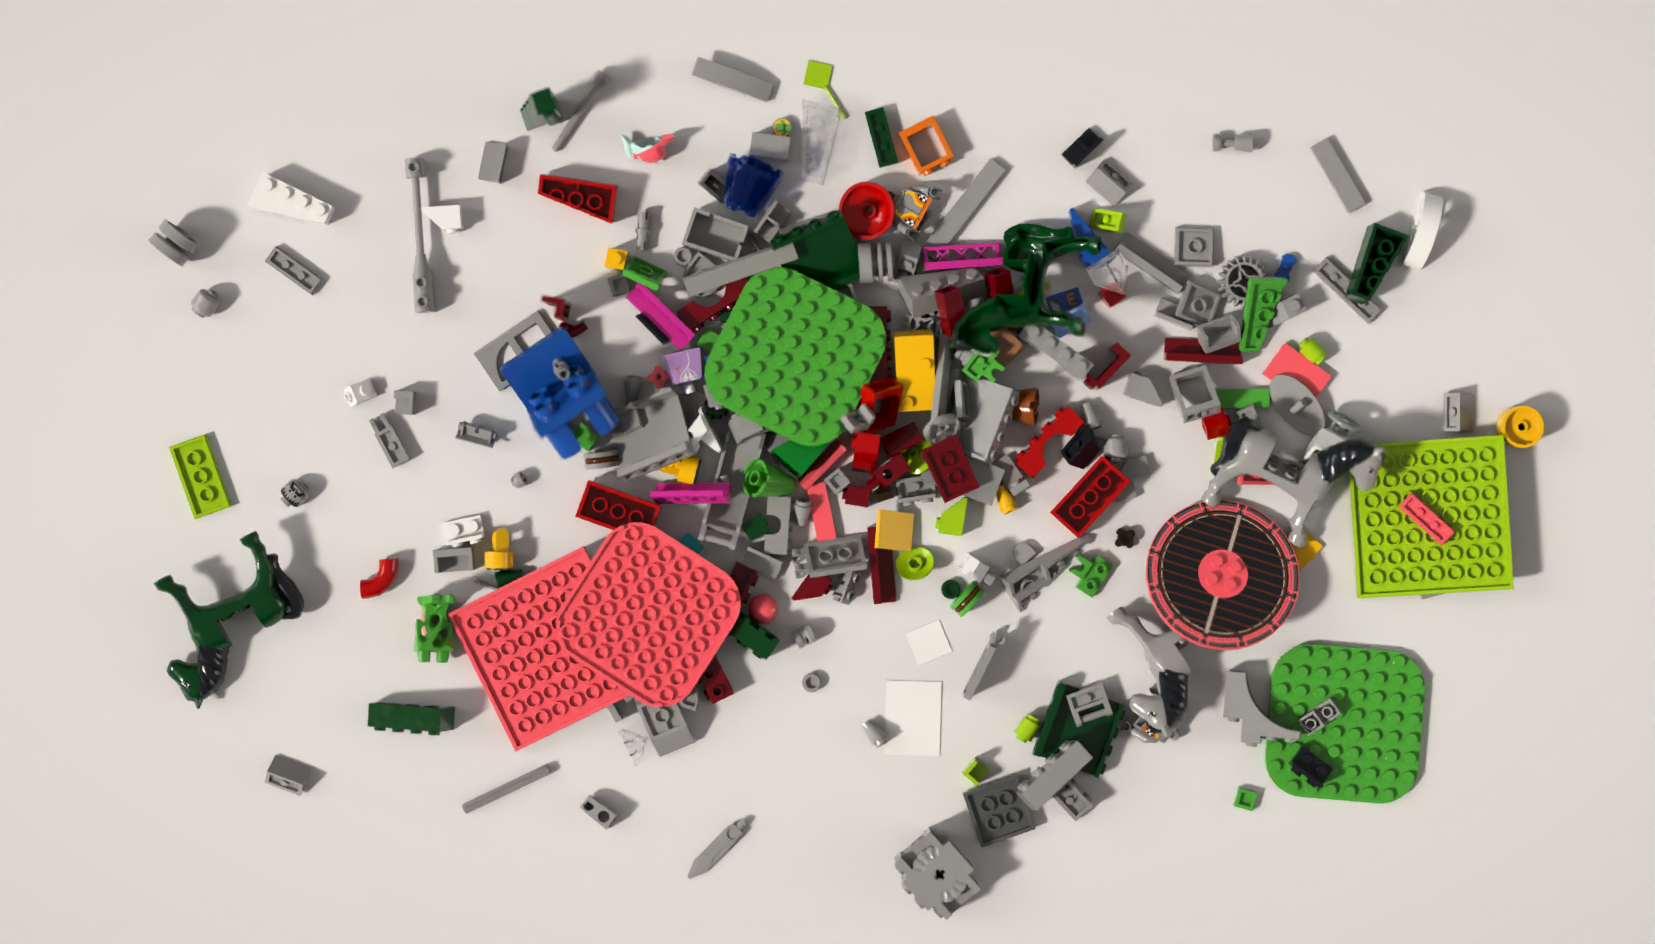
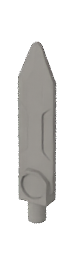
M742 818L737 824L733 822L693 861L688 878L691 879L706 873L740 838V835L743 833L742 829L748 823Z

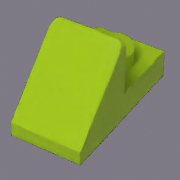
M1094 208L1089 227L1114 234L1122 233L1127 214Z

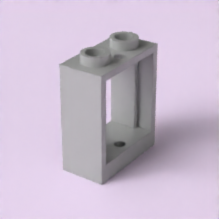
M1196 365L1190 370L1184 372L1177 371L1169 376V384L1184 424L1221 412V404L1206 365ZM1203 376L1212 400L1186 408L1177 384Z

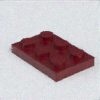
M956 434L920 450L944 503L980 487Z

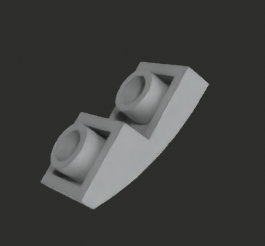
M1329 697L1299 718L1298 722L1307 735L1310 736L1342 712L1333 699Z

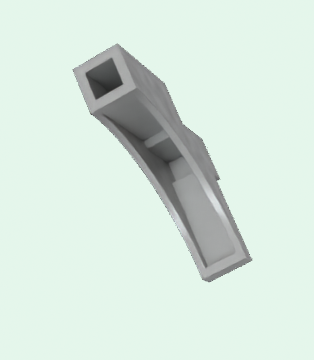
M1226 671L1223 717L1228 718V721L1239 722L1242 719L1241 742H1246L1245 746L1257 747V744L1262 743L1263 736H1266L1265 740L1277 741V738H1285V742H1296V739H1301L1302 730L1291 729L1275 722L1257 705L1250 691L1248 672Z

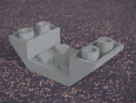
M634 698L650 740L660 757L695 743L678 703L664 707H654Z

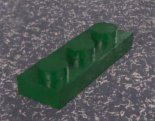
M884 108L866 111L865 116L879 168L897 164L898 160Z

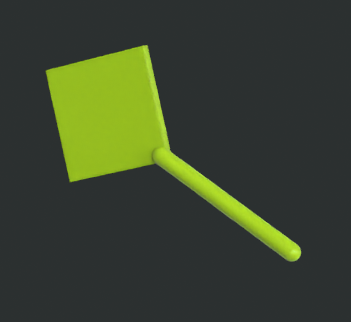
M809 60L804 84L825 89L845 119L847 116L828 88L832 65Z

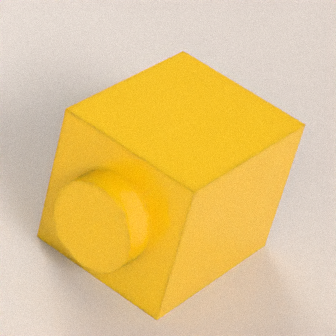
M608 248L605 267L623 271L627 264L628 252Z

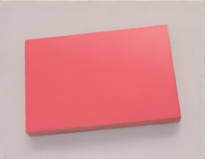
M1286 343L1282 345L1262 373L1270 380L1279 374L1289 375L1303 383L1315 397L1319 395L1332 377Z

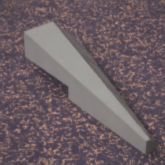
M1084 534L1080 538H1076L1000 575L1004 589L1019 612L1024 610L1023 606L1030 599L1034 600L1037 597L1036 593L1043 586L1047 587L1067 567L1066 563L1073 556L1077 557L1080 554L1079 550L1086 543L1090 544L1092 542L1091 537Z

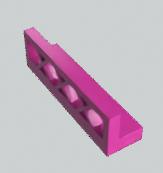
M999 242L922 247L924 270L1003 265L1002 257L1000 258ZM987 247H994L995 258H987L983 251ZM968 248H973L978 253L974 259L969 260L963 255ZM950 249H954L959 254L954 261H950L944 256ZM927 251H936L940 257L936 262H928Z
M637 283L635 288L626 296V299L680 351L695 337V334L646 286Z
M730 483L657 484L656 491H650V497L657 504H729L732 485Z

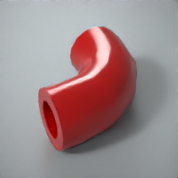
M398 558L379 559V571L373 578L360 581L362 599L380 596L392 586L397 577Z

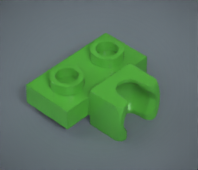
M998 350L997 353L991 356L974 353L962 371L976 382L983 375L995 383L997 377L993 374V369L1004 371L1006 366L995 359L1000 352Z
M1078 555L1077 560L1081 562V568L1076 570L1071 567L1069 571L1080 578L1075 587L1093 598L1113 565L1098 555L1094 557L1092 562Z

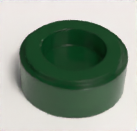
M947 580L941 586L942 594L948 599H954L960 594V585L955 580Z

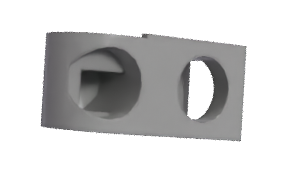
M589 795L580 806L586 814L605 829H609L619 816L618 813L602 804L592 795Z

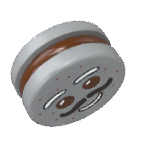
M618 449L584 453L585 469L619 466Z

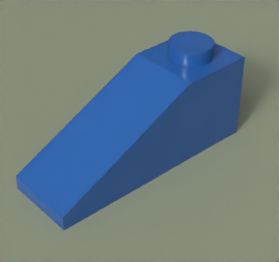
M1073 208L1068 211L1074 237L1097 236ZM1103 242L1099 255H1092L1086 250L1078 251L1081 255L1079 259L1086 267L1088 265L1093 267L1110 252Z

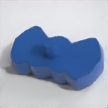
M1284 254L1282 256V261L1275 273V277H1286L1288 281L1290 280L1289 272L1292 270V266L1297 263V259L1292 254Z

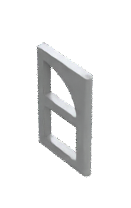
M539 311L534 312L474 353V356L478 359L499 391L510 385L507 380L502 382L497 369V359L502 347L508 342L516 355L523 352L515 337L536 323L545 336L552 332Z

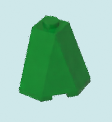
M790 440L775 447L771 453L775 457L779 456L780 463L794 476L799 478L829 443L817 447H808Z

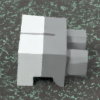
M968 553L957 569L966 576L969 571L974 573V579L979 584L983 581L991 586L996 578L994 574L988 571L990 567Z

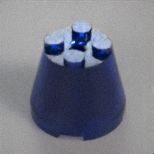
M730 153L727 160L724 191L726 208L737 211V209L745 211L744 214L750 217L760 214L782 181L784 172L781 169L773 170L769 163L746 155L738 158L736 154Z

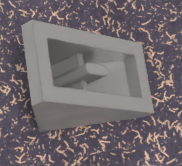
M711 168L697 182L701 188L720 203L734 189Z

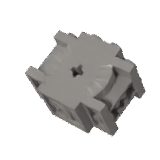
M929 827L902 853L894 857L896 862L895 868L903 875L901 877L903 889L909 895L913 893L915 902L921 909L925 907L929 911L933 907V911L939 918L944 917L948 920L954 911L981 890L979 883L970 874L974 871L970 861L948 837L941 841ZM938 869L943 873L941 875L939 873L936 874V870Z

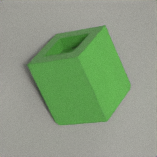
M583 422L579 424V427L574 432L576 439L587 451H590L601 437Z

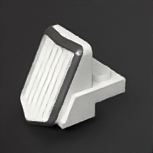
M701 406L698 410L700 415L688 430L694 434L691 439L694 454L696 455L702 447L701 441L720 454L724 444L722 445L705 411V407Z

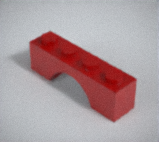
M1068 406L1065 408L1061 407L1054 414L1056 417L1052 423L1048 421L1042 427L1043 433L1039 437L1035 435L1028 443L1030 447L1026 451L1022 450L1015 457L1017 459L1015 464L1030 478L1033 479L1046 465L1043 459V447L1046 441L1056 434L1072 436L1085 422Z

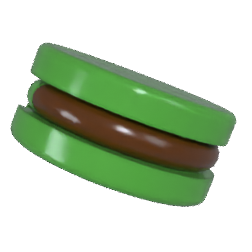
M972 581L955 598L950 608L952 610L955 609V612H959L958 615L963 617L982 597L985 591L976 582Z

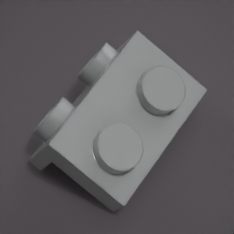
M920 476L895 480L898 502H903V506L913 505L914 500L921 499L922 503L934 502L933 498L937 497L935 484L920 479Z
M1072 778L1053 795V798L1077 821L1086 811L1093 808L1091 804L1093 800L1086 792L1082 795L1078 790L1080 786Z

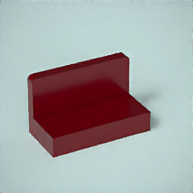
M915 422L880 438L890 458L924 441Z

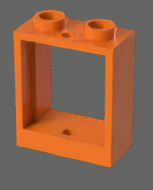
M934 116L899 132L898 135L918 175L923 174L927 176L934 172L933 168L939 165L943 168L952 163L951 159L954 156ZM933 127L946 155L921 167L908 138Z

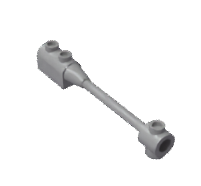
M424 158L404 159L406 179H412L417 252L414 272L412 274L415 313L436 312L433 274L430 273L427 258L424 254L419 178H425Z

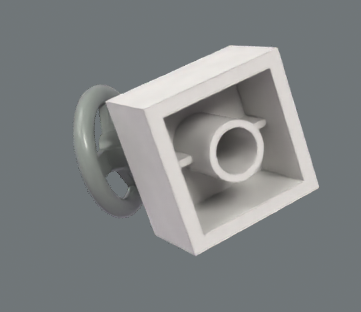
M1330 410L1328 416L1335 422L1332 429L1321 428L1307 445L1301 462L1307 463L1312 452L1318 453L1320 450H1326L1329 446L1348 440L1346 437L1348 430L1354 433H1361L1362 427L1346 415Z

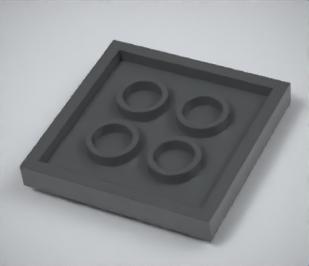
M1017 774L963 792L981 848L1036 829L1028 806L1015 793L1018 790L1017 786L1020 784Z

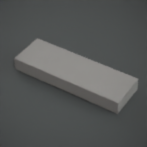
M277 246L274 247L265 260L267 264L311 295L314 294L323 281L322 278Z

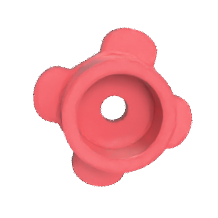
M661 366L654 367L653 373L647 376L648 381L653 382L658 389L663 388L666 380L670 379L668 373H665Z

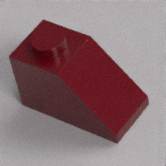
M808 574L791 599L796 601L821 597L823 593L827 595L833 587L831 585L832 580L827 576L810 578Z

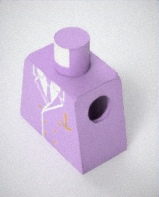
M700 347L662 356L663 364L672 384H682L684 394L696 392L693 381L702 379Z

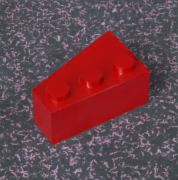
M857 432L856 436H852L851 448H854L852 471L873 473L875 471L880 435Z

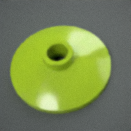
M923 438L924 441L901 453L911 467L908 471L910 474H922L929 469L920 450L933 444Z
M912 547L911 552L903 551L896 560V569L899 575L911 581L923 579L932 571L934 566L931 552L923 547Z

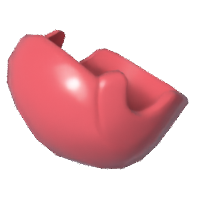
M758 594L750 601L749 612L755 622L769 624L775 620L778 614V606L773 597L768 594Z

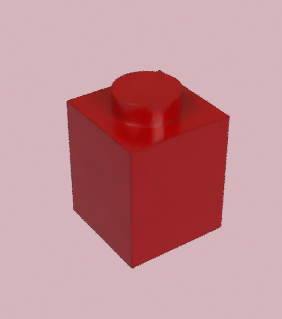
M1221 408L1220 413L1201 418L1207 440L1226 435L1229 426L1232 425L1229 414L1225 415L1223 408Z

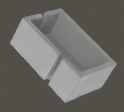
M694 207L682 245L727 261H732L740 257L743 248L740 243H745L749 226L716 214L711 219L710 212Z

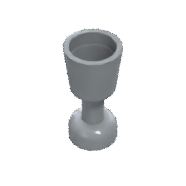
M1252 133L1235 135L1234 139H1222L1219 134H1213V152L1220 151L1221 147H1234L1235 151L1252 152L1253 135Z

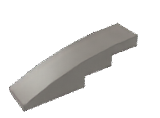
M697 57L691 74L723 88L731 89L764 102L768 101L773 83L701 57Z

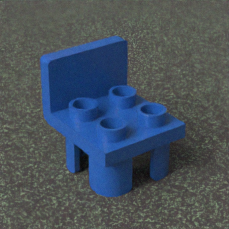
M560 326L500 367L501 373L526 407L537 434L541 439L546 436L562 459L570 458L582 449L581 444L572 433L573 426L569 422V420L581 412L586 414L600 435L610 432L620 421L614 411V407L607 399V395L594 369L563 326ZM555 358H562L567 363L570 372L567 380H560L554 373L552 363Z

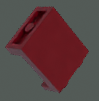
M1118 342L1108 349L1117 358L1096 379L1088 373L1084 377L1083 383L1090 390L1100 389L1131 357Z

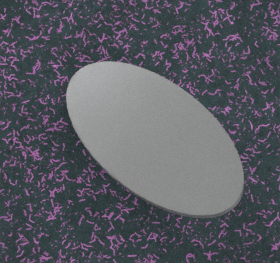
M1279 374L1272 378L1269 387L1271 399L1279 414L1289 425L1297 431L1310 436H1315L1321 428H1325V416L1322 407L1314 394L1303 383L1284 374Z

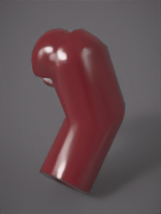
M584 321L576 326L567 322L559 324V327H565L572 338L588 330Z

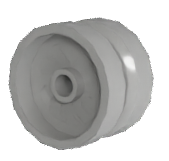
M165 219L159 228L167 237L165 238L159 233H153L148 241L169 259L183 267L188 260V256L181 248L189 253H194L199 244L183 229Z

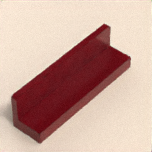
M1165 338L1164 361L1243 364L1239 342L1205 354L1198 339Z
M867 527L874 604L896 602L892 550L875 548L876 527Z

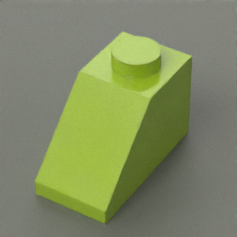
M968 498L960 499L942 512L941 517H937L935 528L939 529L938 533L962 536Z

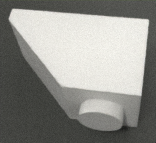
M461 205L421 207V211L441 229L447 230L448 234L459 233V230L463 229Z

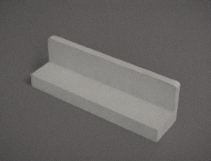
M1130 233L1124 235L1114 252L1175 294L1180 293L1184 283L1189 278L1188 273L1178 266H1174L1172 262Z

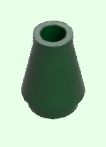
M522 569L499 570V572H495L497 587H503L523 577Z

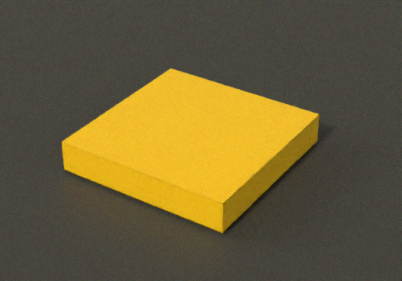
M877 510L875 548L911 552L914 514Z

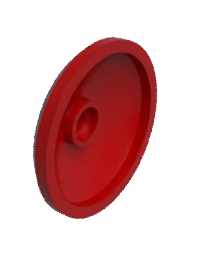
M874 182L854 184L846 190L839 204V210H841L851 234L859 239L868 240L882 236L889 230L894 221L895 204L891 194L883 186ZM869 207L873 208L872 214L868 212Z

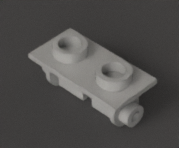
M466 421L459 422L456 439L493 449L498 436L494 429L482 426L477 429L475 424Z
M861 570L840 573L839 579L845 582L844 585L836 584L833 600L849 604L854 597L853 590L860 580Z

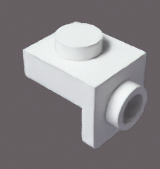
M370 378L344 389L345 400L351 407L377 396Z

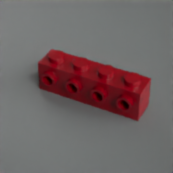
M715 654L698 680V683H703L706 689L703 693L707 701L711 700L713 704L734 694Z

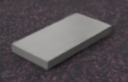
M966 455L980 487L963 496L992 506L1005 470ZM929 469L921 474L920 479L935 484Z

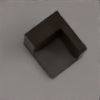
M890 485L884 489L879 487L872 492L875 503L894 498Z

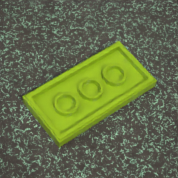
M206 434L169 447L194 519L232 507Z

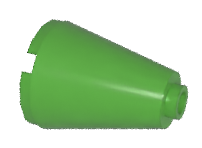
M754 459L744 469L743 474L746 476L745 481H742V487L748 496L791 495L796 488L795 479L764 460Z

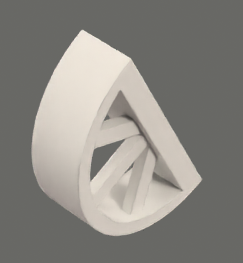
M1422 191L1401 265L1420 270L1425 264L1439 228L1443 210V197Z

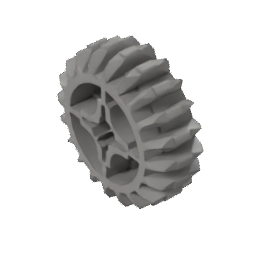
M1245 256L1241 257V262L1238 257H1234V263L1231 260L1227 261L1229 268L1225 265L1222 266L1225 273L1219 272L1218 274L1220 277H1223V280H1217L1218 284H1223L1218 290H1225L1226 292L1222 294V298L1228 295L1227 303H1231L1234 299L1235 307L1238 306L1239 302H1241L1242 308L1245 307L1248 282L1245 283V287H1243V284L1235 285V283L1242 280V277L1249 279V277H1266L1269 275L1268 272L1262 274L1261 271L1265 269L1264 265L1260 268L1257 267L1260 263L1259 260L1255 261L1254 264L1252 263L1253 257H1249L1247 262ZM1242 266L1251 268L1256 275H1247ZM1236 268V280L1228 283L1230 273ZM1231 289H1241L1245 297L1235 295Z

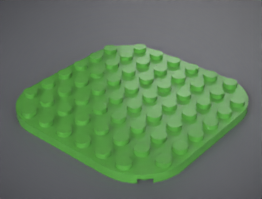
M773 267L756 273L744 286L705 365L706 385L714 400L724 408L797 444L808 447L824 445L837 439L846 429L840 420L843 414L855 412L862 397V385L870 382L883 356L886 346L885 328L879 316L868 306L795 270L785 267Z
M1301 644L1289 649L1278 659L1272 672L1268 717L1285 727L1302 730L1301 739H1296V742H1285V738H1277V741L1266 740L1265 766L1272 781L1284 792L1298 797L1382 804L1393 802L1404 796L1413 786L1419 768L1425 698V682L1419 667L1406 655L1390 650L1322 644ZM1331 697L1342 713L1326 723L1324 727L1308 736L1298 722V719ZM1301 746L1307 748L1333 768V771L1323 783L1324 786L1322 788L1319 786L1316 788L1312 787L1306 782L1307 777L1303 774L1299 777L1291 771L1292 766L1288 763Z

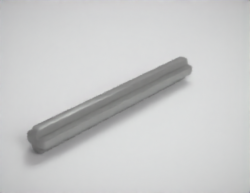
M548 765L541 766L464 803L462 808L468 814L549 775L551 770Z

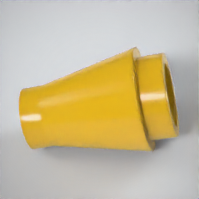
M1004 485L1000 486L996 493L1000 512L1002 511L1003 515H1006L1017 509V502Z

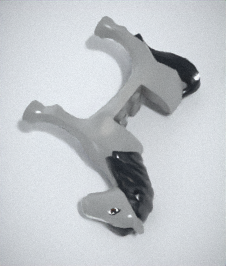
M1244 417L1232 423L1223 440L1220 458L1211 465V473L1215 477L1209 481L1208 489L1204 492L1202 501L1211 507H1218L1221 502L1220 492L1232 479L1241 475H1254L1264 478L1286 491L1298 501L1297 510L1289 521L1292 531L1288 539L1293 545L1304 547L1308 541L1304 530L1306 520L1314 505L1329 491L1332 483L1350 471L1355 478L1357 487L1361 491L1373 489L1376 485L1378 471L1386 460V454L1384 453L1386 449L1363 439H1348L1329 446L1326 450H1320L1318 453L1312 452L1299 475V469H1297L1294 463H1284L1280 461L1278 456L1271 454L1277 440V435L1261 429L1253 419Z
M1119 607L1110 613L1107 619L1111 624L1125 626L1137 637L1144 648L1146 661L1156 679L1159 695L1151 696L1140 693L1132 695L1130 708L1145 720L1152 733H1163L1164 737H1168L1170 729L1183 720L1184 714L1187 711L1188 675L1192 672L1178 650L1188 645V640L1173 630L1157 635L1151 634L1143 627L1137 616L1128 615L1123 607Z

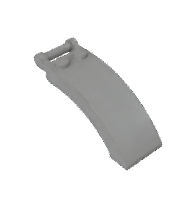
M728 426L724 448L721 452L713 483H721L719 477L728 474L733 492L731 493L729 504H707L698 541H709L727 546L735 551L750 497L746 495L742 487V481H745L746 476L743 472L749 462L754 459H760L766 434H761L737 444ZM706 529L731 535L732 540L706 533Z

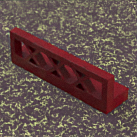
M542 295L541 301L543 303L555 306L554 318L559 321L568 322L571 303L565 299Z

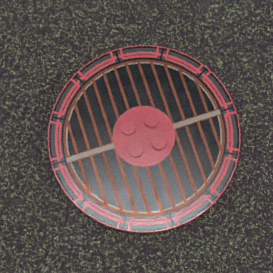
M1221 500L1218 507H1211L1204 502L1190 505L1170 517L1162 525L1151 543L1145 569L1150 599L1163 621L1184 639L1199 646L1216 650L1243 649L1270 637L1290 615L1299 590L1300 578L1297 558L1284 532L1262 512L1234 501Z

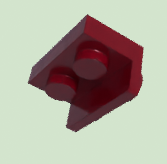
M736 562L730 577L738 587L742 605V603L747 604L751 595L748 593L750 586L755 587L759 576L756 575V570Z

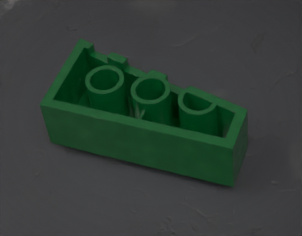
M1377 223L1367 226L1345 298L1360 304L1369 302L1386 272L1392 266L1391 264L1402 250V246L1410 236Z
M740 611L737 621L728 633L729 637L733 635L737 638L736 642L744 648L749 647L753 650L752 653L755 656L767 660L780 642L778 637L742 611Z

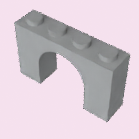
M1041 325L1025 326L1018 334V337L1028 345L1038 348L1064 368L1063 370L1077 381L1083 380L1094 365Z

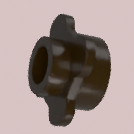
M1122 528L1117 529L1115 545L1117 547L1126 546L1127 548H1132L1135 532L1133 530L1126 531Z

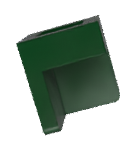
M761 513L742 524V528L750 541L771 530Z

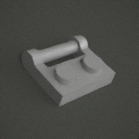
M1102 682L1065 695L1077 728L1081 727L1083 723L1106 715L1107 717L1113 715ZM1103 703V709L1079 717V711Z

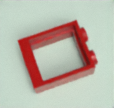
M888 377L862 385V397L857 411L862 404H867L873 412L876 400L883 398L880 413L874 414L876 418L869 428L863 432L871 433L895 425L904 386L894 378Z

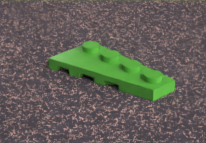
M1249 277L1241 329V342H1239V350L1241 352L1260 351L1268 331V323L1274 316L1275 306L1280 301L1281 291L1288 281L1286 277Z

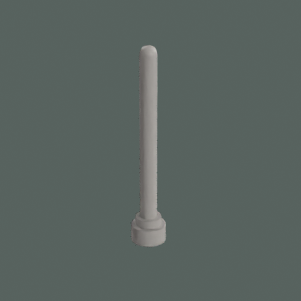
M597 70L595 73L594 84L552 146L553 151L557 152L560 150L599 88L603 87L604 84L607 85L611 79L600 70Z

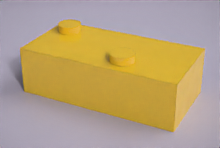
M933 331L894 332L896 380L904 386L898 412L932 410L935 384Z

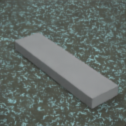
M1325 138L1310 147L1347 213L1349 214L1366 204L1329 139Z
M1327 257L1312 271L1367 324L1382 311L1372 300L1360 304L1346 299L1345 295L1350 279Z

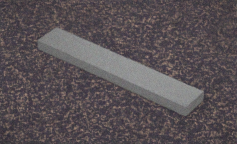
M990 158L922 247L947 246L1002 176L1005 169ZM927 251L928 256L934 261L939 257L936 251Z
M793 243L773 251L771 246L683 277V281L691 297L799 258Z
M942 329L939 339L931 420L946 414L953 348L948 349L952 339L942 334Z

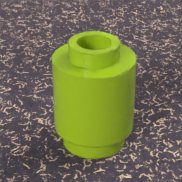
M1305 337L1298 345L1300 347L1299 352L1311 363L1318 365L1327 356L1325 348L1312 337L1309 339Z
M1028 713L1026 717L1022 718L1015 730L1016 738L1024 743L1027 740L1031 742L1040 727L1041 721Z

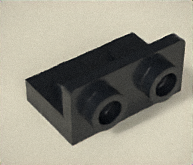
M1304 746L1299 748L1288 763L1292 766V772L1299 777L1303 774L1308 778L1306 782L1314 788L1317 786L1322 788L1324 786L1323 783L1333 771L1331 766Z

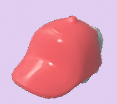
M666 134L661 139L656 137L653 140L640 139L633 142L625 135L620 136L623 140L627 156L630 159L640 158L647 163H658V161L665 158L667 154L666 145L674 139L672 134Z

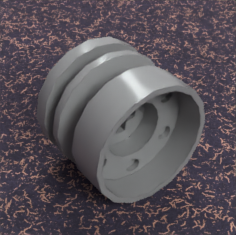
M885 241V250H881V242H877L876 251H872L870 243H857L860 284L873 283L874 274H878L879 281L883 282V273H887L888 282H893L895 261L890 241Z

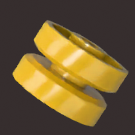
M1514 406L1500 414L1496 422V432L1498 435H1504L1505 445L1511 448H1527L1540 440L1544 432V422L1541 415L1535 409L1529 406Z

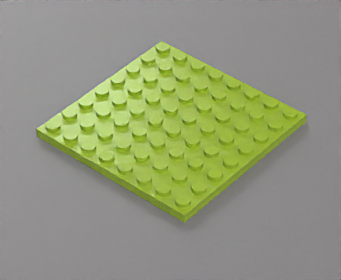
M1504 435L1375 443L1381 448L1386 449L1384 451L1386 460L1378 471L1375 487L1368 491H1361L1357 487L1355 478L1349 471L1357 598L1514 589ZM1410 493H1413L1455 531L1443 545H1440L1398 507Z

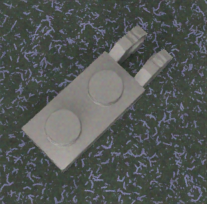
M382 413L380 418L386 427L385 429L380 431L376 420L373 418L369 422L391 467L395 468L410 460L395 429L390 424L386 415Z

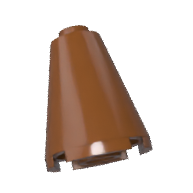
M1039 389L1017 390L1020 392L1019 401L1012 411V420L1036 426L1039 414L1037 412Z

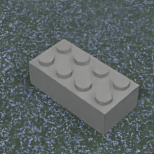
M1066 740L1059 746L1060 751L1054 755L1052 753L1046 758V764L1043 767H1037L1031 773L1032 777L1029 780H1023L1017 786L1018 790L1015 793L1031 810L1037 811L1093 758L1078 741Z

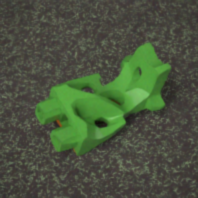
M453 595L418 596V604L422 607V621L421 619H416L413 649L414 652H418V662H430V652H436V662L447 663L449 653L454 651L452 623L448 622L446 611L449 605H454L455 597ZM435 615L439 617V622L436 625L431 622L432 617ZM422 627H423V631H424V635H425V636H423L422 633H421ZM442 629L446 631L444 638L441 637L440 633Z

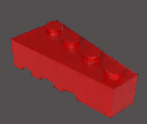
M540 174L537 194L612 224L618 185Z

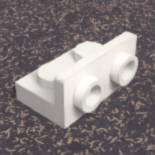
M481 515L443 523L447 541L446 546L451 545L452 548L463 546L462 542L470 541V544L482 542L481 538L486 537Z

